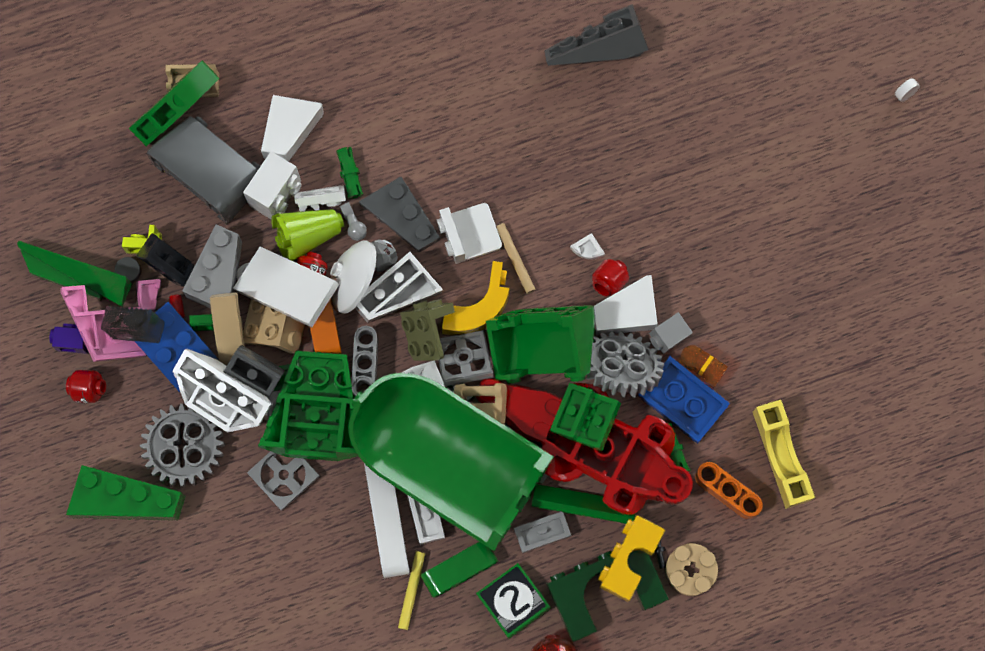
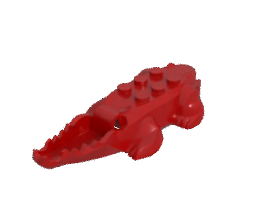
M494 378L483 379L478 386H495L496 383L503 382ZM573 383L591 389L597 394L609 397L605 391H602V388L593 384ZM506 384L505 423L514 432L528 441L541 443L543 445L542 450L553 456L545 472L552 479L569 482L585 474L606 485L603 502L615 511L626 515H633L641 510L647 500L680 504L691 494L693 487L691 475L683 467L676 466L669 457L675 445V432L664 420L647 415L636 428L615 418L603 451H599L550 431L563 398L540 389ZM476 396L477 400L481 403H495V396Z

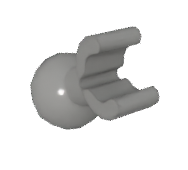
M349 202L341 205V212L349 225V237L356 241L364 239L367 234L365 224L357 220Z

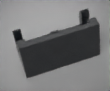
M151 233L136 255L172 283L182 287L186 285V281L195 267L189 259L185 258L153 233Z

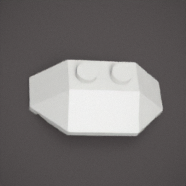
M185 349L173 369L185 405L226 432L259 426L272 405L269 399L237 380L236 376L232 377L225 373L224 370L227 366L217 359Z

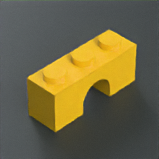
M638 515L634 521L629 519L622 531L626 535L623 543L617 542L610 555L615 558L610 567L605 565L598 579L602 581L600 588L629 602L641 576L629 569L627 564L628 555L633 551H643L652 555L665 529Z

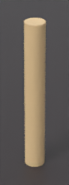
M499 224L496 226L499 237L526 293L530 294L536 289L505 224Z

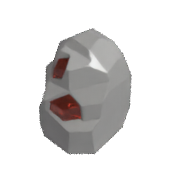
M380 239L371 242L376 249L375 269L377 272L385 271L396 264L398 256L392 243Z

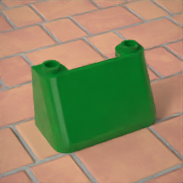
M594 306L517 309L486 320L495 379L506 380V383H517L521 381V377L527 374L564 373L565 377L570 378L571 382L585 380L586 375L590 374L595 324Z

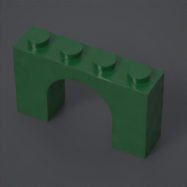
M612 551L597 556L599 561L591 565L586 561L574 566L575 572L565 575L564 571L550 577L551 582L547 583V588L572 643L597 632L585 605L584 591L587 583L594 576L602 573L605 565L611 566L615 559L610 556ZM643 551L631 552L628 555L627 564L632 572L641 576L634 593L642 611H646L669 600L649 554Z

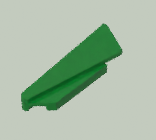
M18 241L17 245L21 250L29 272L33 276L63 287L85 285L86 295L99 300L105 297L123 307L132 286L131 281L127 277Z

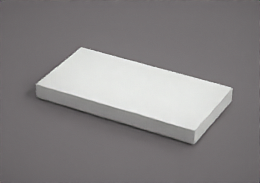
M259 247L233 289L265 306L313 327L339 284L331 278Z

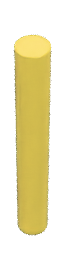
M415 552L398 625L400 629L408 630L425 559V553Z

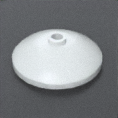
M363 240L355 243L332 266L331 279L335 280L339 286L332 295L331 301L335 310L345 314L352 311L360 303L370 285L376 265V249L371 242Z

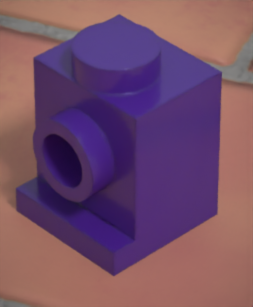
M63 324V327L51 329L49 341L55 350L59 352L88 354V349L75 324Z

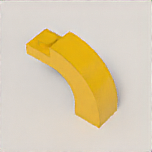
M493 261L489 289L480 302L467 307L454 306L455 312L444 316L442 333L444 335L455 336L485 330L487 328L486 320L502 314L509 297V288L500 287V285L505 286L507 271L503 270V262Z

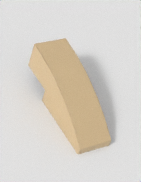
M237 292L215 294L210 297L219 361L226 366L239 346L243 345L245 347Z

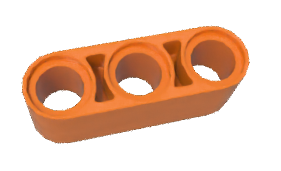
M330 298L313 327H310L314 350L319 353L342 354Z
M706 462L697 469L695 473L696 483L740 517L752 519L761 512L763 508L761 498L718 465ZM704 469L711 470L714 474V480L705 481L701 476V471ZM723 485H731L734 488L735 494L733 497H727L723 494ZM745 500L753 501L756 506L755 512H747L743 507V502Z

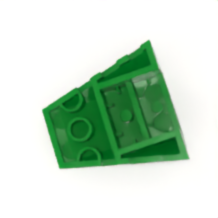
M307 351L295 352L284 379V385L278 394L276 405L268 419L266 430L260 439L258 447L291 458L341 461L358 457L349 435V420L354 409L352 405L354 399L347 355Z

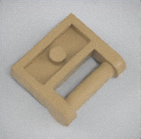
M496 383L495 386L455 385L454 393L466 401L467 396H495V403L470 404L505 425L507 387L505 383Z

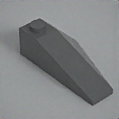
M633 4L607 14L603 17L604 22L595 27L592 25L583 28L584 31L580 36H569L546 49L544 52L548 66L627 59L643 54L644 51L648 50V46Z

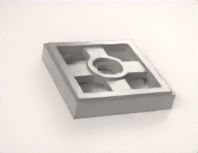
M484 330L440 338L443 353L455 343L457 348L453 354L444 355L443 359L438 360L444 386L493 378ZM466 342L475 343L481 348L471 350L466 346ZM467 354L469 357L466 361H461L459 356ZM485 359L482 369L472 372L470 364L474 360ZM457 364L460 366L462 374L452 375L445 370V366Z
M270 451L247 473L277 507L283 511L320 476L304 458H294L289 464L281 465L275 458L277 454ZM267 464L274 471V477L264 484L261 479L262 468ZM303 465L305 467V480L303 485L300 486L294 479V473ZM282 470H286L289 473L288 478L285 480L279 478V473ZM280 485H286L293 494L289 496H276L272 492Z

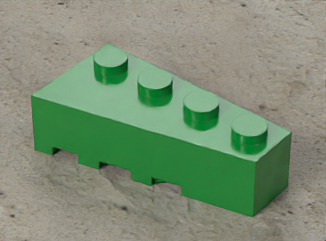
M82 465L66 515L72 519L178 521L186 496L179 491Z

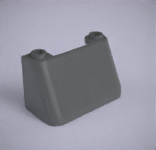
M190 116L155 143L146 154L156 168L161 172L165 171L168 176L171 175L202 200L210 210L212 209L215 213L219 214L217 217L228 225L246 205L247 200L243 192L260 168V165L254 161L249 163L208 130V124L197 116L194 119Z

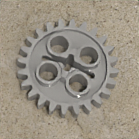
M622 331L619 332L618 336H615L613 332H609L608 336L600 333L599 338L593 336L590 374L586 378L587 380L595 379L594 386L603 385V392L611 389L612 395H615L618 391L622 397H625L626 393H630L632 397H635L637 392L644 396L646 390L652 392L654 386L658 387L663 375L664 363L661 362L662 356L656 355L658 349H650V342L643 344L641 342L642 337L633 339L632 333L626 337Z
M183 403L180 404L178 411L170 405V413L166 414L161 409L160 414L162 417L158 419L152 416L155 424L153 426L145 425L150 432L149 434H141V437L147 440V443L140 444L141 449L147 450L141 457L145 460L150 459L145 466L147 469L155 467L151 474L154 477L161 474L160 481L162 483L170 478V485L173 487L177 480H179L181 487H185L186 480H189L195 486V478L199 477L204 482L205 477L203 473L207 472L213 475V471L210 468L211 465H220L215 458L223 457L224 455L218 448L225 446L223 441L217 440L223 436L222 431H215L219 426L214 423L210 424L211 421L199 413H195L191 408L187 411ZM182 423L185 424L183 439L188 444L183 448L185 460L183 468L180 467L182 452L177 446L182 443L180 431ZM193 427H200L202 429L200 436L196 438L189 437V431ZM175 428L176 433L174 437L165 439L163 436L165 430ZM193 452H200L202 454L201 460L197 463L189 462V457ZM175 453V461L171 464H164L165 455Z

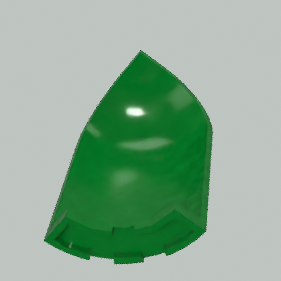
M395 373L383 376L373 382L364 393L359 392L352 402L354 409L349 420V435L356 453L364 464L376 475L493 551H495L511 528V523L517 514L521 513L531 497L532 490L537 482L541 481L553 459L552 455L434 380L421 375Z

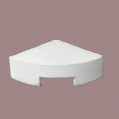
M592 233L570 246V249L576 255L585 259H598L605 256L604 251Z

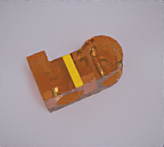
M695 345L685 347L679 357L680 364L687 370L694 371L706 379L705 384L711 389H714L728 366Z

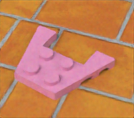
M160 279L136 282L139 307L88 311L85 285L60 288L61 295L93 362L146 356L129 334L153 315L157 303L158 289L160 288Z

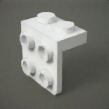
M482 203L454 213L450 212L449 207L439 210L440 218L436 219L440 233L446 234L448 242H444L449 257H454L456 264L501 249L502 243L488 204Z

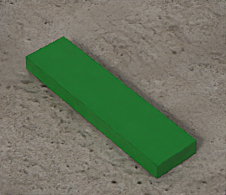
M539 484L535 485L532 500L533 507L625 524L629 519L633 521L635 519V514L626 515L610 508L603 502L604 496Z

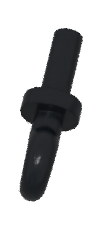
M661 540L654 551L657 554L660 569L666 568L663 551L666 549L661 546Z

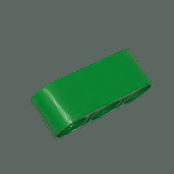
M477 542L420 576L432 598H436L499 561L490 548L481 542Z

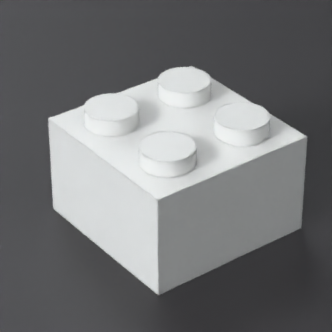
M271 151L243 192L249 206L270 219L274 214L285 213L288 207V200L299 192L302 185L297 167Z

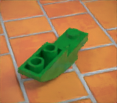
M201 60L167 91L159 101L129 127V130L145 146H148L219 80V77Z

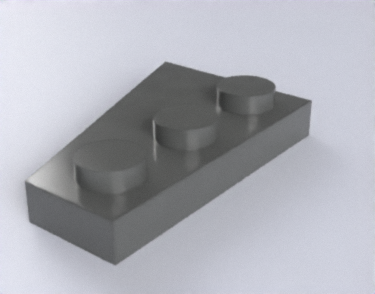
M402 177L397 178L359 201L363 208L370 211L379 221L386 224L418 252L423 251L440 240V236Z

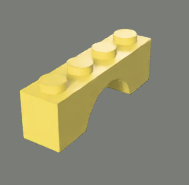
M778 400L756 407L753 415L785 509L810 502L815 496L807 473L802 469L794 451L790 436V424L782 401Z

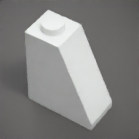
M273 95L261 148L264 159L272 151L289 162L322 118L324 112L322 103Z
M651 275L641 278L594 306V329L596 336H599L600 333L609 335V332L618 334L620 331L623 333L647 331L657 327Z

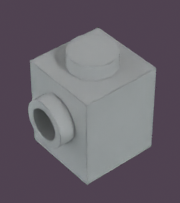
M678 312L655 327L649 335L651 336L650 341L652 345L664 354L688 338L693 332Z

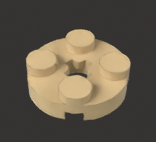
M690 543L679 546L668 557L665 574L671 586L678 593L685 596H697L708 591L715 583L718 575V565L714 554L707 548L699 544ZM690 563H695V568L699 569V572L694 573L693 577H689L688 572L684 570V567L689 566Z

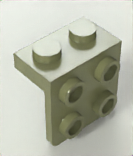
M442 299L430 302L423 300L413 303V308L400 312L402 328L408 341V351L414 361L440 360L444 358L435 319L454 313L453 302L442 303Z

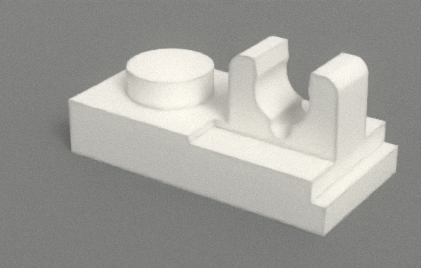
M344 185L298 192L295 194L294 200L295 204L298 203L300 212L305 211L308 205L316 211L320 210V203L321 205L327 204L329 207L340 205L341 201H346Z

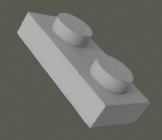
M558 512L514 528L522 553L571 537L563 512Z

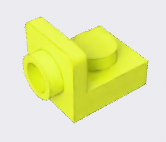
M149 225L148 238L153 233L162 240V234L158 231L157 227ZM139 234L123 237L122 248L126 253L138 254L148 238Z

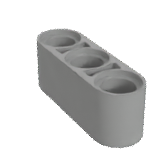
M361 326L354 335L352 391L354 396L358 394L357 389L361 384L371 385L377 380L378 337L376 331L370 326ZM365 334L373 336V341L370 344L364 345L360 343V338ZM363 359H369L372 361V365L370 368L363 370L358 367L359 362Z

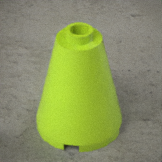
M334 209L277 213L271 217L272 229L277 228L275 240L282 257L291 261H295L298 257L305 255L340 234L341 227H344L341 214L336 213Z

